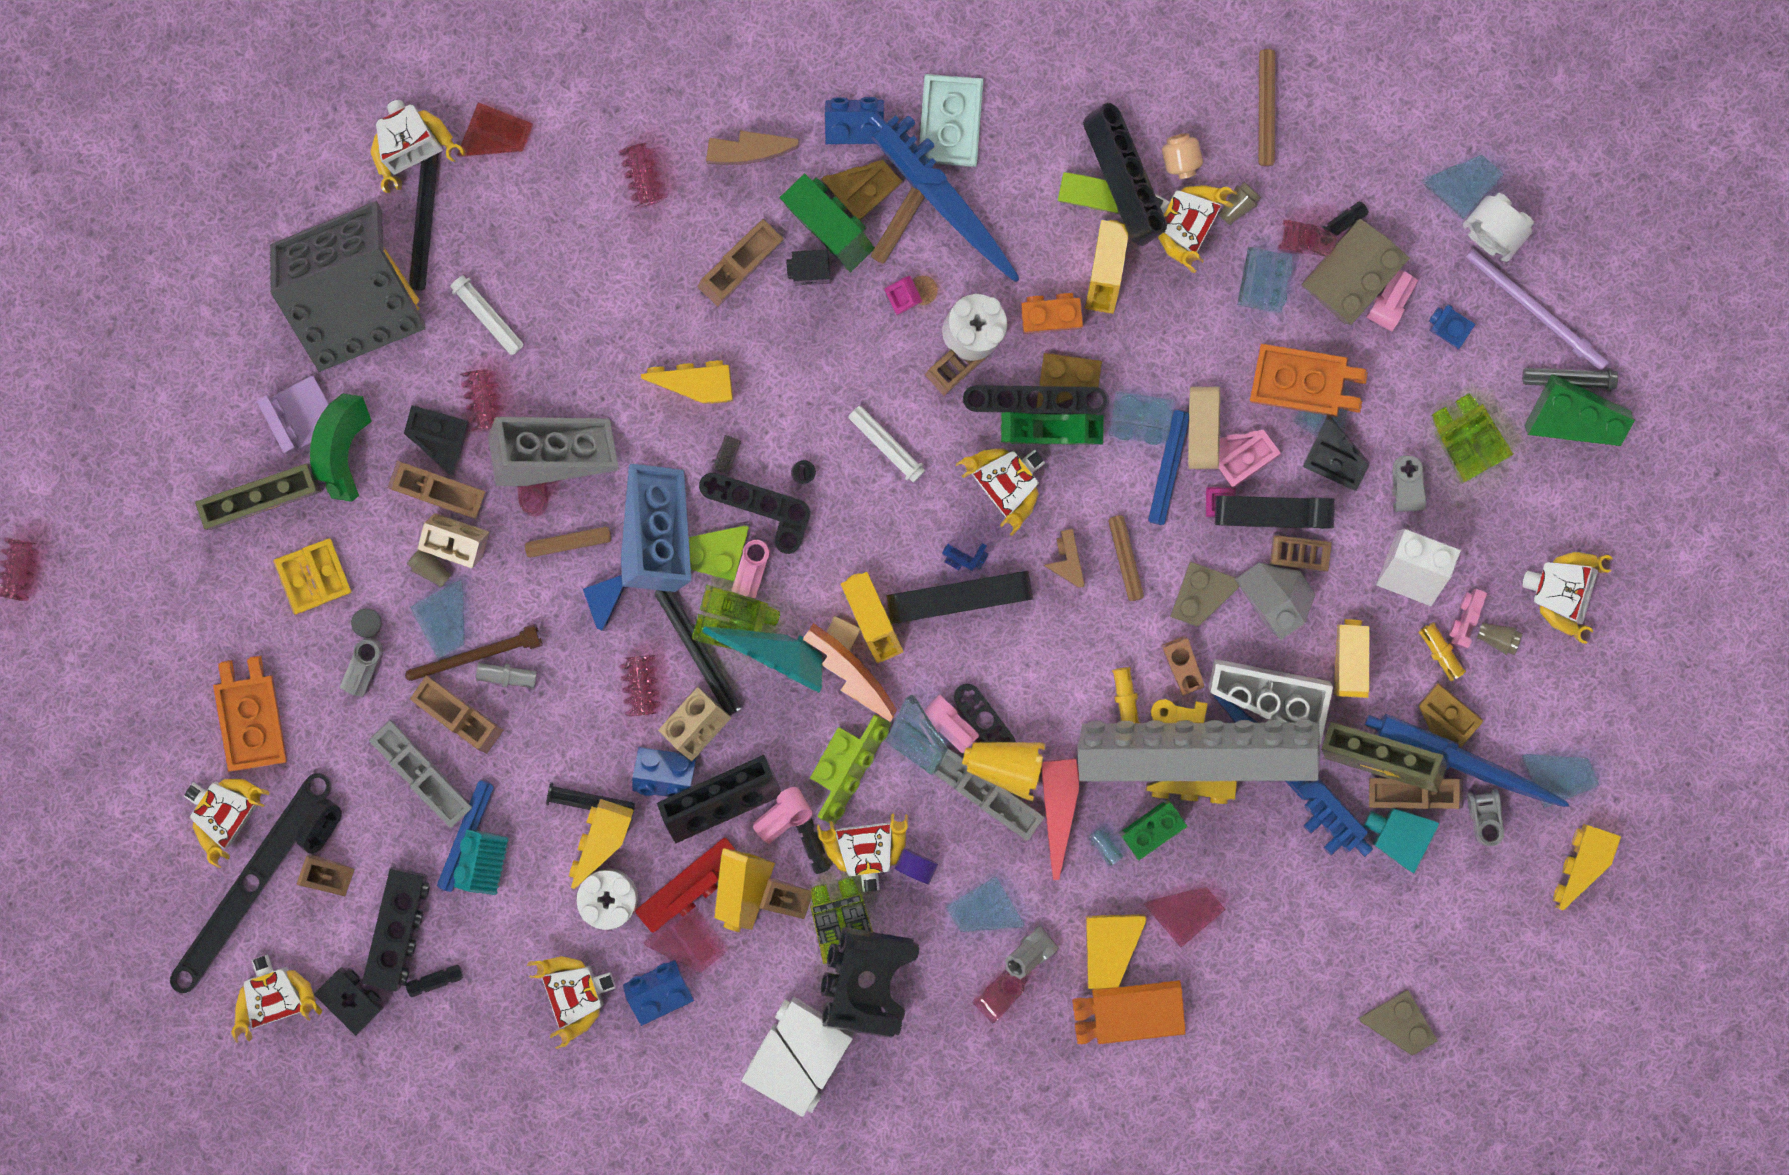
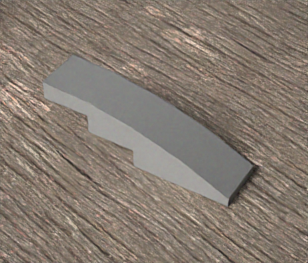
M391 719L369 738V742L410 784V788L450 828L472 809V806Z
M944 746L928 770L1028 841L1045 817L1011 792L967 772V765L962 764L963 758Z

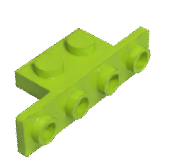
M875 714L861 739L840 727L837 728L810 776V779L831 791L818 814V818L828 823L832 821L835 825L844 815L849 799L859 788L860 780L866 769L873 763L874 755L880 744L887 738L891 722Z

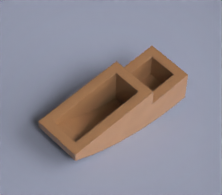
M740 130L739 142L709 138L706 162L707 164L746 165L763 162L798 149L799 139Z
M762 219L700 280L697 287L719 307L780 245L784 238Z
M398 460L387 487L396 492L474 519L477 517L486 492Z
M427 675L410 697L412 702L446 728L458 734L477 750L486 754L504 731L489 718Z
M1369 778V808L1460 809L1463 808V778H1443L1438 793L1390 778Z

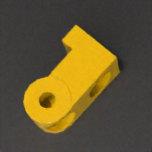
M1160 699L1152 705L1151 716L1153 720L1163 723H1177L1182 720L1204 723L1208 703L1195 701L1194 709L1175 706L1169 700Z

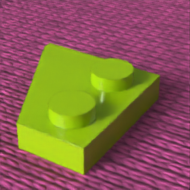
M741 526L688 537L691 570L734 581L749 527Z

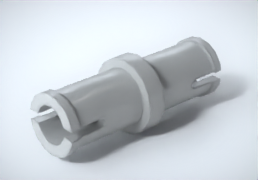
M478 662L476 681L502 684V687L508 688V685L534 689L537 670L511 668V664L498 666Z

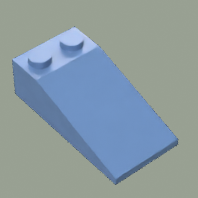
M639 464L629 465L621 550L623 587L676 592L691 582L684 470Z

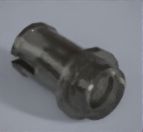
M724 435L716 459H712L714 463L712 468L729 474L730 469H734L732 464L742 441Z

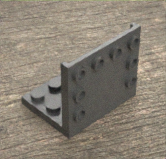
M377 201L270 244L271 295L318 372L426 329L425 321L384 252L382 209Z

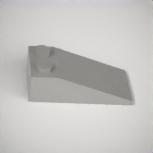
M495 417L488 436L496 486H529L618 470L610 419Z

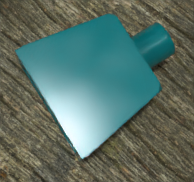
M1390 808L1386 818L1371 810L1363 826L1378 833L1372 843L1374 846L1406 870L1415 873L1440 823Z

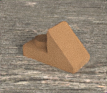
M1073 529L1060 531L1061 537L1056 538L1059 555H1065L1066 560L1043 566L1077 588L1085 587Z

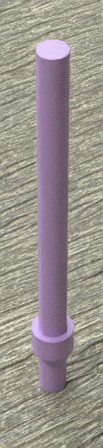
M1474 248L1467 254L1466 258L1573 347L1572 351L1580 358L1583 356L1600 371L1608 364L1607 360L1591 348L1592 344L1584 337L1580 339Z

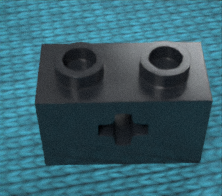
M827 249L792 252V259H787V276L789 279H793L795 286L831 284Z
M341 967L314 995L356 1036L384 1009L380 1004L383 1000L374 990L370 988L366 991L359 984L362 979L351 968L345 970ZM345 993L348 995L356 994L357 997L354 1000L356 1004L347 1005L345 1001L348 997Z

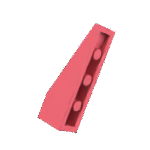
M1076 758L1042 761L1041 765L1053 880H1059L1079 792V782H1082L1079 781V769Z

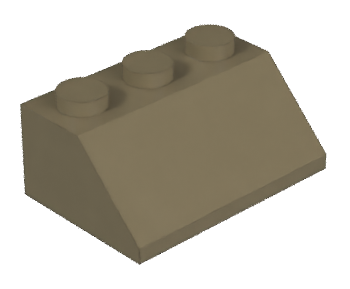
M1358 218L1304 280L1301 286L1341 322L1352 325L1410 258L1389 238Z

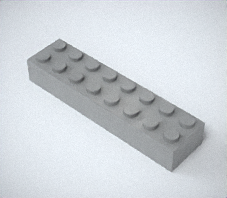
M1154 720L1147 723L1120 721L1118 723L1105 724L1102 721H1091L1087 724H1082L1077 749L1079 781H1319V722H1312L1310 720H1299L1295 723H1283L1279 720H1269L1265 723H1253L1249 720H1240L1236 723H1223L1219 720H1211L1206 723H1193L1188 720L1178 721L1177 723H1163Z

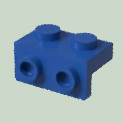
M835 97L831 100H826L825 145L876 144L871 137L877 129L868 119L876 112L884 119V100H878L875 97H863L860 100Z
M638 747L632 777V791L644 796L660 795L670 797L692 787L696 757L691 761L682 753Z
M676 960L663 963L654 970L641 976H635L629 982L623 984L627 1002L641 1026L694 1001L692 993L680 973Z

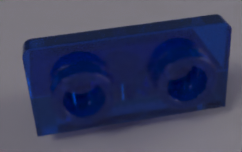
M947 543L941 555L946 557L944 563L959 571L961 567H964L972 572L975 567L978 569L982 568L989 553L984 551L987 545L981 543L975 556L972 558Z

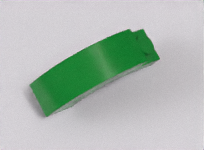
M342 393L324 409L312 434L310 445L312 475L314 480L325 481L326 489L331 499L352 502L359 497L349 469L348 452L355 435L372 422L363 396Z
M1001 413V442L1031 445H1103L1104 415Z

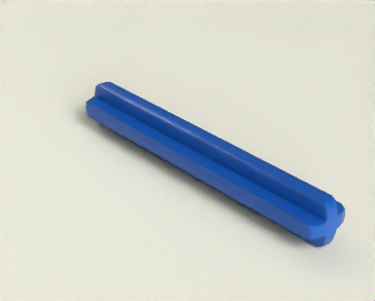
M1174 410L1148 517L1150 523L1164 525L1166 522L1189 424V413L1182 410Z
M480 780L477 783L469 803L472 809L463 818L437 883V887L447 892L454 890V871L459 866L461 856L460 844L465 837L466 829L477 831L494 790V785L489 782Z

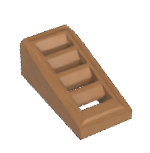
M951 349L928 369L925 376L945 396L986 358L975 361L965 360L969 364L965 368L954 356L956 353ZM948 361L960 372L957 376L946 366ZM939 369L950 379L949 383L939 374Z
M1273 535L1269 564L1328 571L1332 542ZM1282 542L1288 543L1286 560H1281ZM1294 544H1299L1297 561H1292ZM1305 545L1311 546L1309 563L1303 562ZM1317 547H1322L1321 564H1315Z

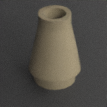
M1245 182L1240 187L1237 185L1234 189L1237 195L1231 194L1227 200L1234 204L1233 207L1228 208L1224 205L1218 213L1230 226L1243 215L1257 207V202L1261 199Z
M417 550L407 562V565L412 568L411 572L431 581L440 588L451 576L435 555Z
M1483 622L1477 639L1486 642L1505 655H1508V653L1515 655L1523 633L1516 631L1517 628Z

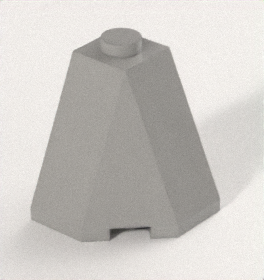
M1257 563L1235 578V581L1262 622L1280 640L1306 623L1316 594L1300 570Z

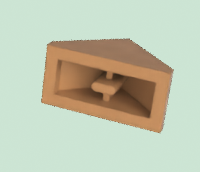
M310 854L304 860L296 884L346 896L355 869Z
M770 877L759 908L805 919L814 891Z

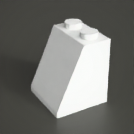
M1406 529L1397 530L1376 586L1432 606L1451 578L1461 550Z
M793 996L790 1002L784 1000L776 1013L775 1018L779 1020L776 1028L815 1085L823 1089L852 1041L854 1032L823 1027L822 1013Z
M773 1024L741 1081L803 1117L806 1111L813 1112L820 1100L821 1094L818 1092L819 1088L815 1085L776 1028L777 1025Z

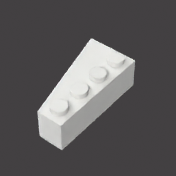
M1214 659L1209 683L1210 693L1255 712L1268 720H1279L1283 723H1295L1299 720L1319 722L1321 744L1333 689L1330 681Z

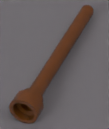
M536 624L526 626L517 636L409 669L405 673V678L408 681L417 680L426 675L436 674L522 646L524 648L529 647L531 650L541 647L543 643L537 635V632H539Z

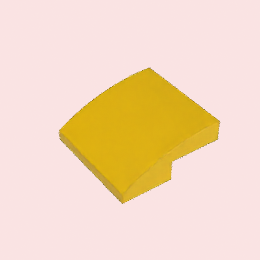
M331 538L273 560L294 615L352 593Z

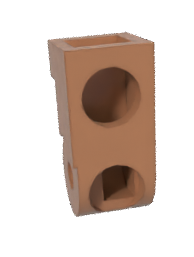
M1186 636L1161 645L1182 696L1205 687L1191 645Z

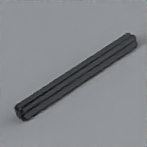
M439 153L421 161L409 278V285L413 290L423 291L426 287Z
M656 590L654 592L655 597L723 710L729 716L742 708L740 702L675 594L670 591Z

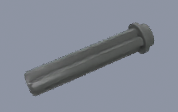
M1524 368L1522 373V382L1525 385L1546 386L1551 374L1579 387L1606 388L1607 392H1610L1611 389H1617L1618 372L1612 371V368H1608L1607 371Z

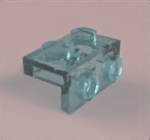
M1248 247L1237 305L1265 312L1281 313L1287 300L1286 288L1288 278L1292 272V254L1276 253Z
M1116 391L1109 436L1117 437L1121 440L1143 441L1151 445H1166L1171 427L1174 400Z

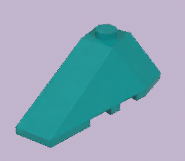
M707 626L703 628L702 632L715 640L820 693L822 689V653L813 649L812 645L804 641L803 636L799 635L796 640L785 634Z

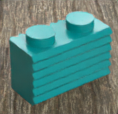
M466 829L465 837L460 844L461 856L459 866L454 871V887L467 892L496 895L499 888V878L502 876L503 860L505 859L504 855L507 853L506 848L508 847L509 839L494 833Z

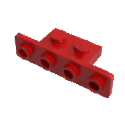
M722 838L635 910L637 916L652 933L678 913L684 917L696 907L693 901L701 894L707 898L718 889L716 882L719 880L723 848L736 850L727 838Z

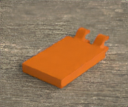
M1261 344L1250 402L1338 417L1339 409L1361 413L1363 403L1361 398L1344 396L1342 393L1345 380L1366 384L1368 372L1363 368L1348 367V357Z
M262 656L249 657L247 664L250 678L235 681L233 660L218 663L221 683L214 684L213 689L228 772L287 762L273 675L264 676Z
M1180 980L1092 990L1093 998L1072 999L1074 1018L1076 1021H1079L1075 1023L1077 1044H1087L1094 1038H1097L1098 1044L1186 1034ZM1093 1014L1095 1015V1021H1082L1086 1020Z

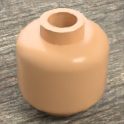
M1189 133L1167 138V143L1162 147V155L1167 172L1178 175L1179 179L1196 175L1195 170L1203 164L1198 139L1190 137Z

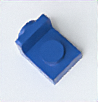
M1449 304L1445 305L1443 309L1437 307L1429 319V322L1433 324L1429 331L1459 350L1476 324L1454 311L1453 307Z

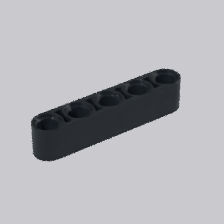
M1105 103L1085 117L1083 122L1084 129L1129 237L1135 244L1144 246L1166 231V219L1120 110L1112 103Z
M975 385L966 389L963 394L965 407L973 412L1096 414L1106 410L1110 401L1108 393L1099 387ZM975 390H980L985 396V401L980 407H975L970 400L971 394ZM1006 390L1014 395V403L1008 408L1002 406L999 400L1001 393ZM1034 391L1042 393L1044 398L1043 404L1039 408H1034L1029 403V396ZM1064 391L1071 393L1073 396V404L1069 408H1063L1058 403V397ZM1092 392L1100 393L1103 398V403L1098 409H1093L1088 404L1087 399Z
M1028 570L886 595L891 624L1033 600Z

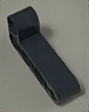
M708 473L701 478L699 489L703 496L710 500L780 521L774 541L776 548L784 554H793L799 550L811 514L809 506L804 501L717 473ZM713 478H717V484L727 488V481L731 482L732 485L727 492V500L722 499L725 493L714 490L713 494H708L709 489L705 487V483L712 482ZM738 487H745L749 491V498L745 503H736L733 499V492ZM773 496L776 498L777 507L773 512H765L761 508V501L764 497ZM793 505H801L805 508V516L801 521H793L789 517V510ZM788 532L793 533L797 540L795 547L789 550L784 549L780 544L781 536Z
M1215 496V526L1334 528L1335 498Z

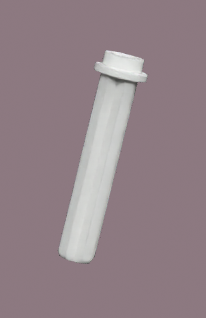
M464 275L456 279L450 285L453 289L452 294H457L510 355H514L521 350L523 342L470 283L471 279H466Z
M858 406L851 412L849 419L906 475V481L910 479L914 483L926 471L922 467L923 463L918 464L863 407Z

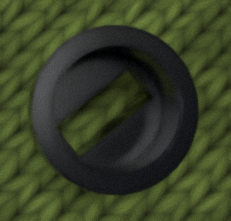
M807 460L796 462L791 469L792 478L800 484L811 482L816 475L814 465ZM800 465H804V480L799 479Z

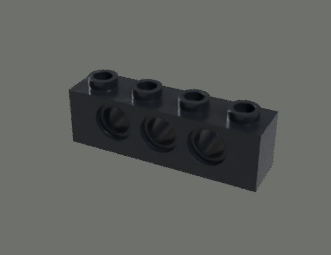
M762 755L659 801L657 806L664 825L676 844L776 799L781 793V789L765 755Z
M396 867L389 869L362 984L395 992L400 989L401 985L406 986L410 969L405 968L407 957H413L417 940L412 939L414 928H420L424 913L419 911L421 899L426 900L430 890V883L426 882L427 875ZM400 893H406L411 897L412 904L409 909L399 906L397 899ZM393 922L403 924L405 928L403 937H395L391 933ZM390 950L397 954L398 962L395 966H389L385 963L384 953Z

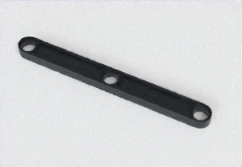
M315 773L304 781L170 976V984L176 992L187 993L197 986L296 843V835L317 802L326 799L330 794L332 783L326 775ZM314 778H321L325 781L326 789L321 795L314 794L310 789V783ZM247 875H254L258 878L259 886L255 891H248L244 887L243 880ZM181 971L188 972L192 977V983L187 988H183L177 983V975Z

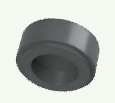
M364 608L358 610L353 615L351 626L358 636L370 638L380 631L382 620L375 610Z

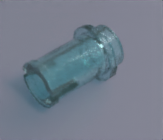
M1102 827L1088 837L1091 841L1089 844L1091 847L1095 846L1109 867L1122 859L1123 854L1120 853L1110 839V832L1105 831Z

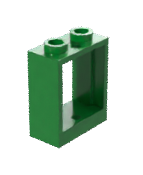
M1166 799L1118 833L1139 861L1188 826L1172 803Z

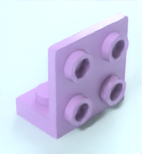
M310 376L272 397L266 395L256 401L285 454H292L311 443L315 425L324 409L329 405L314 376Z

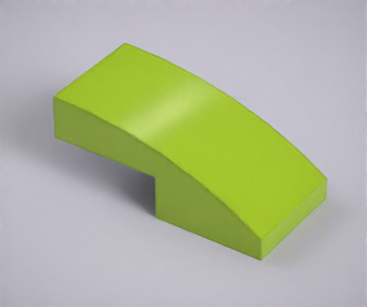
M1063 172L1058 196L1059 202L1119 214L1106 180Z

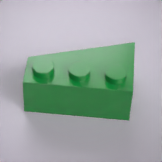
M804 173L779 198L851 273L875 249L863 232L866 227L855 215L850 219L844 213L847 208L836 196L831 200L825 194L828 189L817 177L811 180Z
M1551 374L1525 423V429L1527 434L1532 436L1621 446L1635 419L1630 410Z

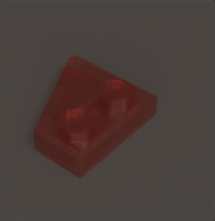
M478 102L461 144L465 150V156L461 154L460 150L457 155L468 157L523 152L533 124Z

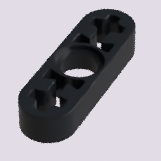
M966 683L960 685L955 690L954 700L956 705L984 742H997L993 735L988 740L985 734L994 731L998 724L1003 728V730L998 731L999 735L1003 739L1009 737L1010 742H1016L1012 733L976 686ZM963 689L968 692L971 690L975 692L972 698L977 705L980 701L985 704L984 707L977 709L972 716L967 713L968 710L972 709L969 703L964 702L962 704L959 701L962 697L960 691ZM989 712L992 714L994 722L990 728L982 729L977 725L976 718L979 713Z

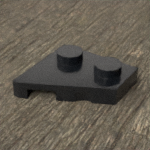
M411 405L404 434L448 474L455 476L469 421Z
M1327 415L1303 463V467L1357 491L1369 467V461L1334 419Z

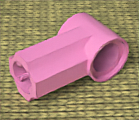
M1399 270L1385 286L1382 294L1377 296L1374 301L1375 304L1371 311L1368 312L1366 318L1392 332L1398 324L1405 310L1403 307L1412 294L1418 280L1409 273Z
M754 539L744 546L732 592L756 599L767 560L770 556V549L766 542ZM759 544L763 547L765 554L762 560L754 561L749 557L748 550L751 545Z
M939 694L919 716L963 753L965 747H969L980 735Z
M790 787L782 791L776 798L777 804L753 822L755 832L764 842L770 844L791 826L802 825L813 815L810 806L798 787Z

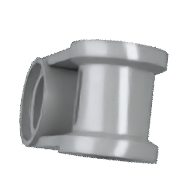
M1400 456L1395 460L1392 467V496L1396 497V503H1393L1394 511H1423L1426 508V494L1423 483L1422 463L1414 456ZM1407 460L1409 465H1414V471L1409 472V477H1407L1405 472H1401V466H1405Z
M1492 789L1489 793L1474 795L1472 792L1467 793L1469 813L1476 840L1484 846L1498 845L1504 837L1498 789ZM1490 802L1488 805H1478L1479 803ZM1490 824L1496 829V836L1492 841L1488 842L1483 838L1482 830L1486 825Z

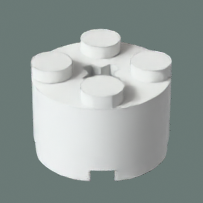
M1497 193L1495 197L1486 196L1463 223V227L1465 229L1469 226L1471 232L1468 236L1487 253L1494 256L1497 252L1503 255L1500 260L1508 262L1532 234L1531 227L1534 221L1527 214L1519 213L1511 207L1512 203L1505 195Z
M981 294L965 296L955 303L943 323L942 334L944 342L949 349H952L962 359L975 361L986 358L996 349L1005 336L1007 330L1006 315L1000 302L995 298Z
M607 868L592 873L582 882L577 893V907L582 919L589 925L603 930L615 929L626 923L635 912L638 904V892L634 882L629 876L617 869ZM606 891L610 892V897L615 898V901L611 902L609 907L605 906V901L600 900V897L604 896Z

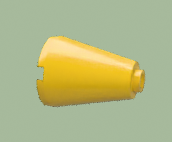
M973 742L971 748L965 747L962 764L967 765V772L1019 797L1033 801L1034 795L1029 794L1030 789L1036 790L1043 760L1042 755L1038 754V750H1045V743Z

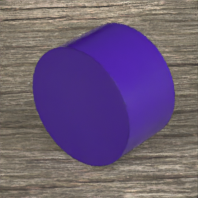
M903 848L894 869L920 882L930 884L938 864Z

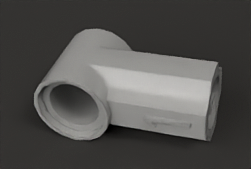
M370 637L356 644L352 659L340 685V688L345 692L364 697L378 661L383 655V646L380 641ZM364 644H370L374 647L376 653L373 659H366L362 655L361 650Z
M1040 925L1028 937L1025 936L1020 941L1021 945L1004 959L1006 962L1005 969L1011 976L1021 979L1032 971L1034 967L1052 956L1059 948Z

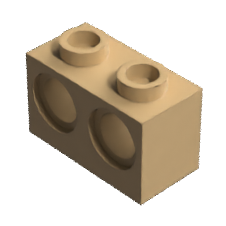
M434 513L424 522L417 550L473 568L483 558L489 531Z
M697 687L658 731L680 753L693 761L727 724L731 717L709 695Z

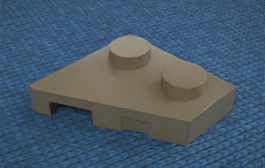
M1408 990L1358 1017L1361 1023L1412 1056L1438 1041Z

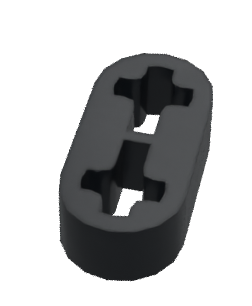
M323 799L317 802L296 835L297 845L309 854L320 851L342 817L341 808L330 799Z

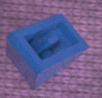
M622 575L583 589L596 628L601 631L605 630L625 588L622 586Z

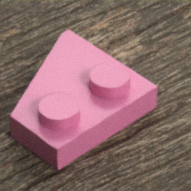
M1264 430L1252 431L1242 435H1227V437L1220 438L1219 471L1232 489H1234L1281 456V453Z
M1472 589L1471 594L1465 593L1460 605V609L1464 610L1460 621L1454 620L1449 632V636L1453 637L1451 644L1461 648L1470 647L1472 639L1469 637L1473 627L1478 623L1487 596L1486 592Z

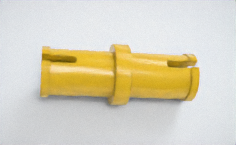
M1434 622L1418 631L1432 652L1430 656L1434 661H1438L1449 681L1459 678L1466 672L1452 652L1453 646L1445 641Z
M1131 667L1113 669L1112 673L1117 693L1114 699L1115 703L1119 705L1121 721L1140 723L1136 706L1138 694L1134 692Z

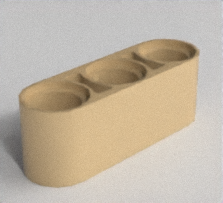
M1190 387L1189 469H1219L1220 387Z

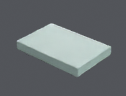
M925 74L919 145L927 138L934 143V148L925 156L929 160L934 158L935 164L977 167L983 91L982 78Z

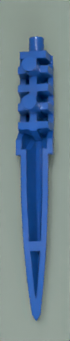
M878 112L874 113L868 119L877 129L871 138L915 189H918L935 209L985 258L1011 280L1019 281L1016 271L978 217L947 181L946 175L940 169L933 168L936 163L935 159L929 160L925 156L934 148V143L927 138L917 146L914 142L918 139L914 135L912 137L908 136L907 132L915 125L914 119L907 116L898 124L897 122L900 119L896 115L885 122Z
M1213 694L1214 698L1234 723L1240 720L1258 723L1234 703ZM1320 779L1319 781H1285L1302 800H1309L1304 805V808L1308 812L1310 811L1313 816L1303 827L1312 834L1322 824L1326 832L1333 836L1323 847L1329 855L1332 856L1341 846L1346 853L1356 847L1364 857L1373 850L1363 839L1368 830Z
M1386 713L1381 719L1372 715H1368L1364 725L1376 730L1374 735L1444 755L1447 764L1446 770L1451 767L1490 784L1561 807L1570 806L1564 799L1528 779L1458 748L1459 744L1435 735Z

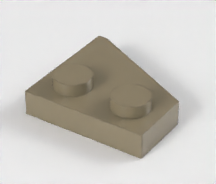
M1190 561L1170 617L1198 627L1239 588L1235 577Z

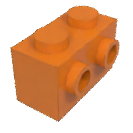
M1073 293L1056 294V300L1045 301L1044 296L1026 297L1027 302L1021 303L1023 334L1079 330L1083 328L1080 297L1074 298Z

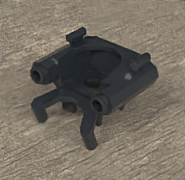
M843 928L839 945L831 944L827 955V966L835 968L838 974L825 972L821 981V995L834 998L833 1003H826L823 1009V1027L887 1038L899 1035L906 1011L891 998L890 983L899 967L917 960L920 951L919 944L914 943L912 938ZM865 971L872 972L875 976L874 983L868 988H862L858 984V977Z

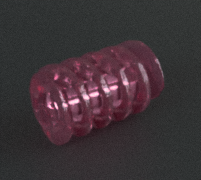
M647 143L632 145L618 151L619 156L628 157L621 164L624 168H631L624 175L626 179L633 180L627 185L628 189L637 191L630 197L631 201L640 202L634 208L654 205L668 197V194L659 193L658 191L665 186V182H656L655 180L662 175V171L652 169V167L659 163V160L649 158L651 154L656 152V148H647Z
M483 369L459 374L462 377H468L467 380L461 383V387L471 389L463 395L464 399L473 401L465 407L467 411L475 412V414L468 417V422L477 424L470 429V432L491 430L495 417H499L496 413L504 409L503 406L494 404L496 400L502 397L501 394L492 393V390L499 386V383L490 381V378L497 375V371Z
M5 537L3 541L9 544L10 548L1 549L0 551L8 557L7 560H0V566L5 568V571L0 572V579L3 580L0 583V597L28 601L29 596L22 593V590L32 588V585L24 580L34 577V573L27 570V567L37 565V562L29 558L39 554V550L32 547V544L37 543Z
M655 655L624 658L627 661L619 665L620 669L628 671L627 674L620 677L621 681L630 683V685L622 688V692L631 694V697L623 700L624 704L632 706L630 710L624 712L625 716L658 714L653 709L661 706V702L652 700V698L660 694V691L651 688L652 685L658 683V678L649 676V674L657 671V667L648 665V662L656 658Z

